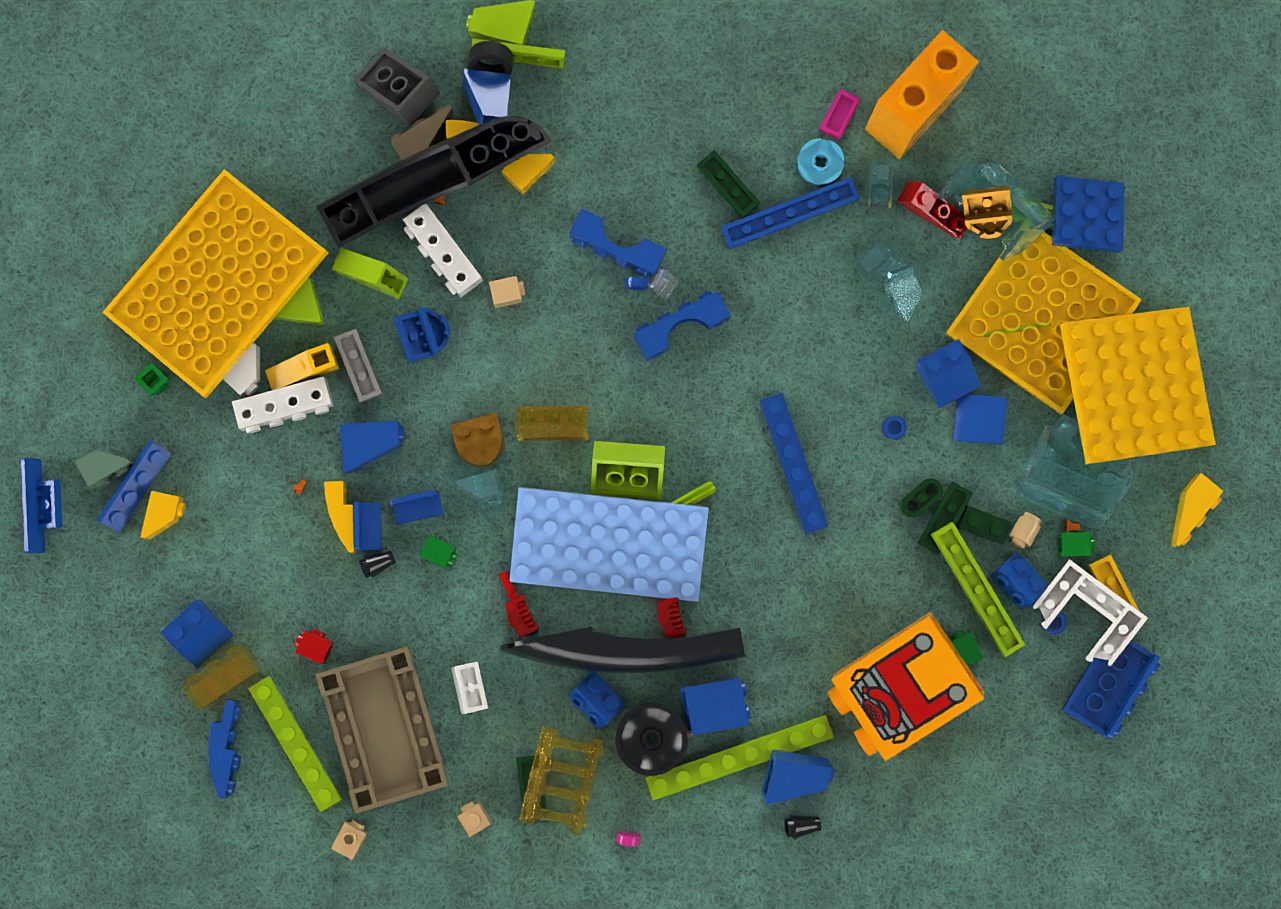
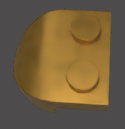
M1010 185L962 191L965 224L968 230L977 233L980 238L991 239L1001 236L1008 226H1011L1013 208Z
M496 412L450 425L460 458L464 463L473 465L474 468H486L495 464L498 461L497 458L505 449Z

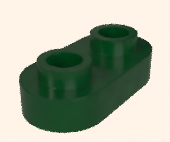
M933 478L922 481L901 500L900 509L902 513L910 518L921 515L942 496L943 487L941 483ZM928 486L934 489V493L932 495H928L926 493V488ZM912 501L916 504L915 510L908 508L909 502Z

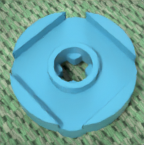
M813 139L801 148L797 159L798 171L805 181L814 186L829 185L836 181L844 167L843 152L833 141ZM816 157L827 160L824 168L815 165L817 162Z

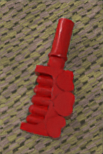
M508 571L500 573L499 577L510 598V602H507L505 605L507 608L506 612L509 614L507 618L510 625L515 627V631L518 632L520 637L537 630L539 626L536 625L533 617L530 616L531 612L528 611L529 608L526 606L525 596L519 597L513 582H510Z
M678 597L663 599L657 602V610L660 612L657 615L658 623L660 626H663L662 630L665 632V636H673V639L683 638L682 634L687 632L686 628H683L682 618H680L681 613H679L680 609L677 607L678 602L676 601H679Z

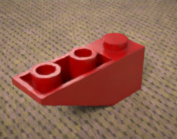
M907 182L897 202L913 214L961 240L967 229L965 215L925 183Z

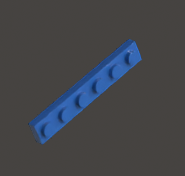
M852 177L724 225L721 227V231L729 250L858 201L860 197Z
M780 393L760 400L805 534L828 527L783 394Z

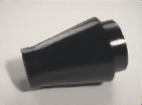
M391 550L363 556L364 559L359 561L365 578H374L396 563Z
M790 815V818H785L784 820L786 836L797 839L810 833L821 831L820 818Z

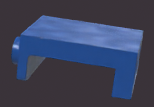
M740 678L680 688L688 735H699L749 725L748 720L751 718L748 705L745 706L744 701L746 687Z

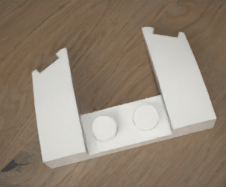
M1069 559L1034 604L1033 608L1040 609L1045 619L1041 624L1047 629L1071 597L1076 594L1113 622L1085 658L1090 662H1093V657L1109 660L1108 665L1111 666L1148 618Z

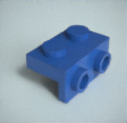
M1018 551L1014 552L998 569L990 574V577L1021 610L1035 602L1049 586Z
M592 671L568 694L573 705L581 709L588 717L590 723L597 726L600 730L627 705L595 671Z

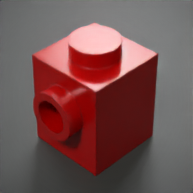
M313 628L311 632L304 631L303 634L300 633L294 645L297 647L295 653L320 664H325L334 642L324 638L326 633Z

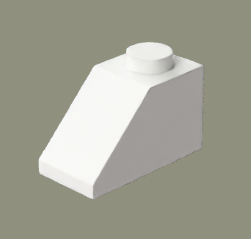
M255 343L249 347L223 378L243 398L246 395H253L259 388L257 384L260 382V348Z

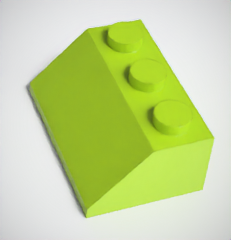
M594 441L590 494L661 501L665 446Z

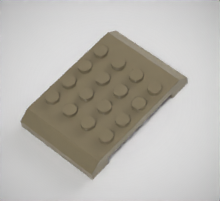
M409 646L315 674L321 696L325 701L350 789L349 794L355 814L449 785Z

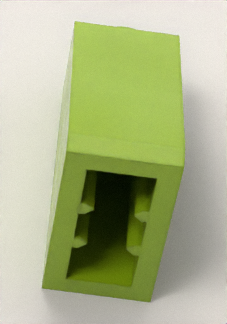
M527 0L475 8L473 15H469L466 22V28L470 37L480 40L525 45L536 10L535 1Z
M343 248L340 249L338 256L335 258L332 270L348 279L396 299H400L408 281L406 276L388 264Z
M310 277L307 278L274 319L318 326L325 325L313 280Z

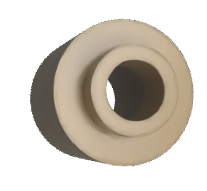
M1025 512L1023 516L1018 518L1009 535L1012 538L1011 543L1021 549H1024L1025 546L1030 547L1041 528V519Z

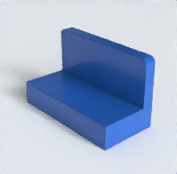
M437 489L390 500L397 525L444 514L440 494Z
M354 502V550H382L381 503Z

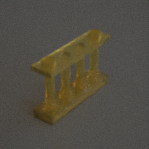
M542 725L519 820L530 825H534L535 820L539 818L570 824L569 831L580 835L581 830L584 829L586 824L585 811L597 762L603 755V740L592 737L590 744L564 739L559 737L557 734L558 730ZM560 747L586 753L587 758L584 768L553 761L551 758L553 748ZM556 771L582 777L579 790L574 791L547 785V782H545L547 772ZM547 794L576 801L573 815L542 809L539 805L541 796Z

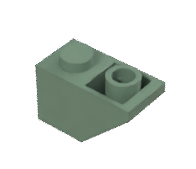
M94 450L75 461V464L88 487L101 489L110 484L109 479L116 475L118 477L126 475L134 461Z

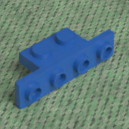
M22 458L21 476L25 553H45L44 529L62 527L60 480L42 481L41 459Z

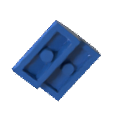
M966 394L957 399L953 441L1002 445L1007 397Z

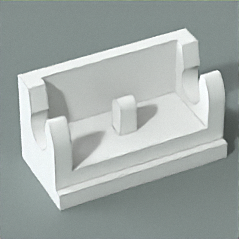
M478 661L452 667L451 670L461 714L488 709Z

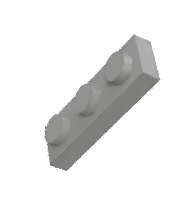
M357 329L334 337L359 402L363 403L383 395Z

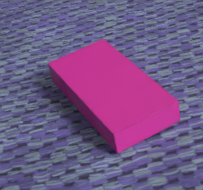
M839 89L818 131L839 141L860 102V98Z

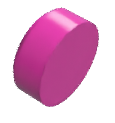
M626 831L617 832L616 842L625 846L640 845V834Z

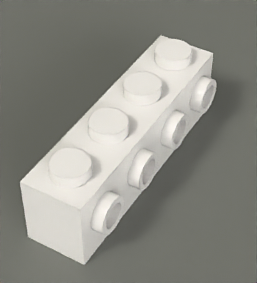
M427 204L422 205L403 219L406 225L403 228L411 240L413 238L417 239L420 243L417 248L425 258L429 256L434 263L431 267L439 277L442 274L448 280L445 285L452 295L457 293L461 298L483 282L482 277Z
M324 376L232 401L238 427L240 430L246 431L247 434L258 432L261 430L260 426L268 424L270 427L280 426L284 424L283 420L292 418L293 421L304 419L306 414L315 412L316 415L329 412V407L334 406L328 381Z

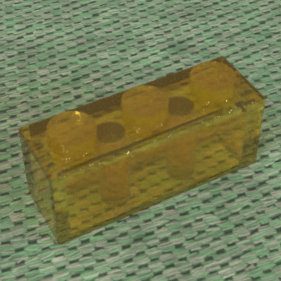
M588 406L516 407L518 441L589 440Z
M236 645L226 652L227 657L221 661L218 658L206 665L208 670L202 674L196 672L186 679L187 684L182 688L197 711L204 710L262 670L247 646L239 647Z

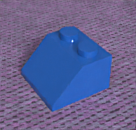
M959 339L917 360L916 370L939 409L981 387L971 358Z
M195 600L160 632L181 655L197 668L233 636L202 600Z

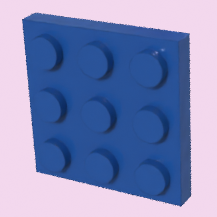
M1056 176L1054 178L1052 246L1117 253L1123 251L1125 183Z

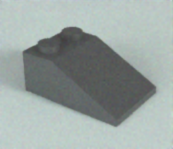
M385 47L354 80L368 95L409 127L440 94L430 77Z

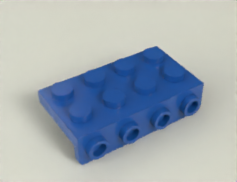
M1133 641L1128 643L1111 666L1108 665L1109 660L1093 657V662L1088 664L1061 710L1105 738L1111 739L1113 736L1116 737L1123 727L1121 722L1125 715L1129 716L1135 707L1133 702L1138 695L1141 696L1146 690L1148 684L1145 682L1150 675L1153 676L1158 670L1160 657L1150 653Z

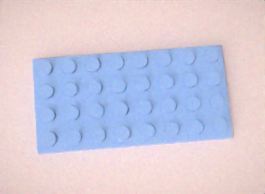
M519 487L510 582L667 599L678 597L679 600L698 602L709 507Z

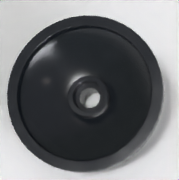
M657 703L641 704L628 711L619 722L615 736L616 749L623 763L634 772L646 776L661 775L675 768L686 752L688 740L686 727L680 716L671 708ZM654 734L656 742L649 743L647 741L648 735Z

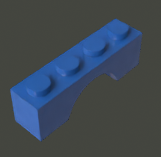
M581 209L570 231V238L573 239L572 243L582 248L589 246L594 249L593 253L602 258L610 256L615 259L614 263L623 268L633 267L636 269V273L644 278L649 276L655 277L667 250L647 239L633 247L617 246L606 237L603 230V218L584 209Z
M708 291L698 297L699 301L693 304L690 301L678 307L679 311L671 315L667 312L657 318L658 322L652 325L645 323L636 328L637 332L634 333V338L645 360L649 361L668 351L667 340L669 334L681 323L697 322L710 330L729 320L731 315L719 292L712 293Z

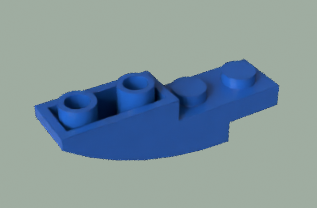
M227 699L225 702L221 722H211L209 733L210 770L218 796L222 799H226L229 797V794H233L236 780H233L234 770L239 769L241 756H238L239 750L230 748V744L234 745L237 731L234 730L235 721H239L242 707H239L240 701Z

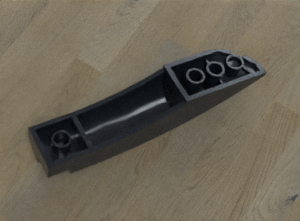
M519 116L498 117L413 154L315 207L338 248H341L375 228L421 205L480 181L546 145L551 140L539 125L529 119Z
M592 627L500 646V651L531 661L569 669L606 673L670 671L745 657L740 628L685 638L640 639L593 632Z

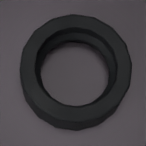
M482 41L471 47L468 69L511 75L513 54L506 45L495 41ZM493 59L501 62V64L490 65L480 60Z

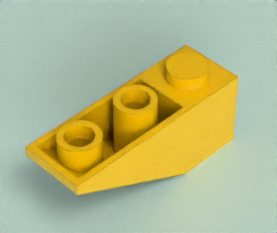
M327 343L304 351L265 370L271 390H276L308 381L340 368L332 346Z
M1202 473L1196 474L1180 494L1171 541L1173 547L1184 546L1191 539L1192 535L1190 532L1194 527H1200L1206 520L1205 514L1210 508L1213 510L1222 500L1219 496L1224 491Z

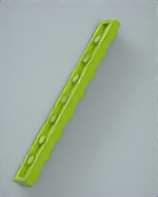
M823 715L676 766L667 773L647 776L645 778L654 801L770 760L772 750L794 752L834 738L827 716Z

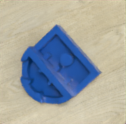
M420 308L416 312L400 315L393 319L408 363L433 357L445 347L450 337V327L443 315L431 311V308Z

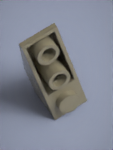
M450 105L447 107L441 106L426 120L422 118L413 124V128L406 132L402 130L395 134L390 143L399 158L403 160L435 145L446 127V120H450L453 115L452 107Z

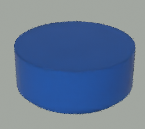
M625 278V287L627 289L646 290L649 286V279Z
M899 416L888 417L882 425L883 434L891 440L901 438L906 432L905 421Z
M1060 612L1047 629L1043 627L1044 631L1053 635L1061 633L1066 627L1065 616Z

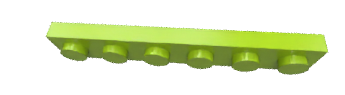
M950 522L932 533L931 536L1002 656L1007 657L1023 647L1025 643L954 523Z
M268 676L248 688L320 812L342 800L272 678Z

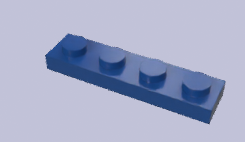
M149 440L97 520L120 533L171 455V452Z

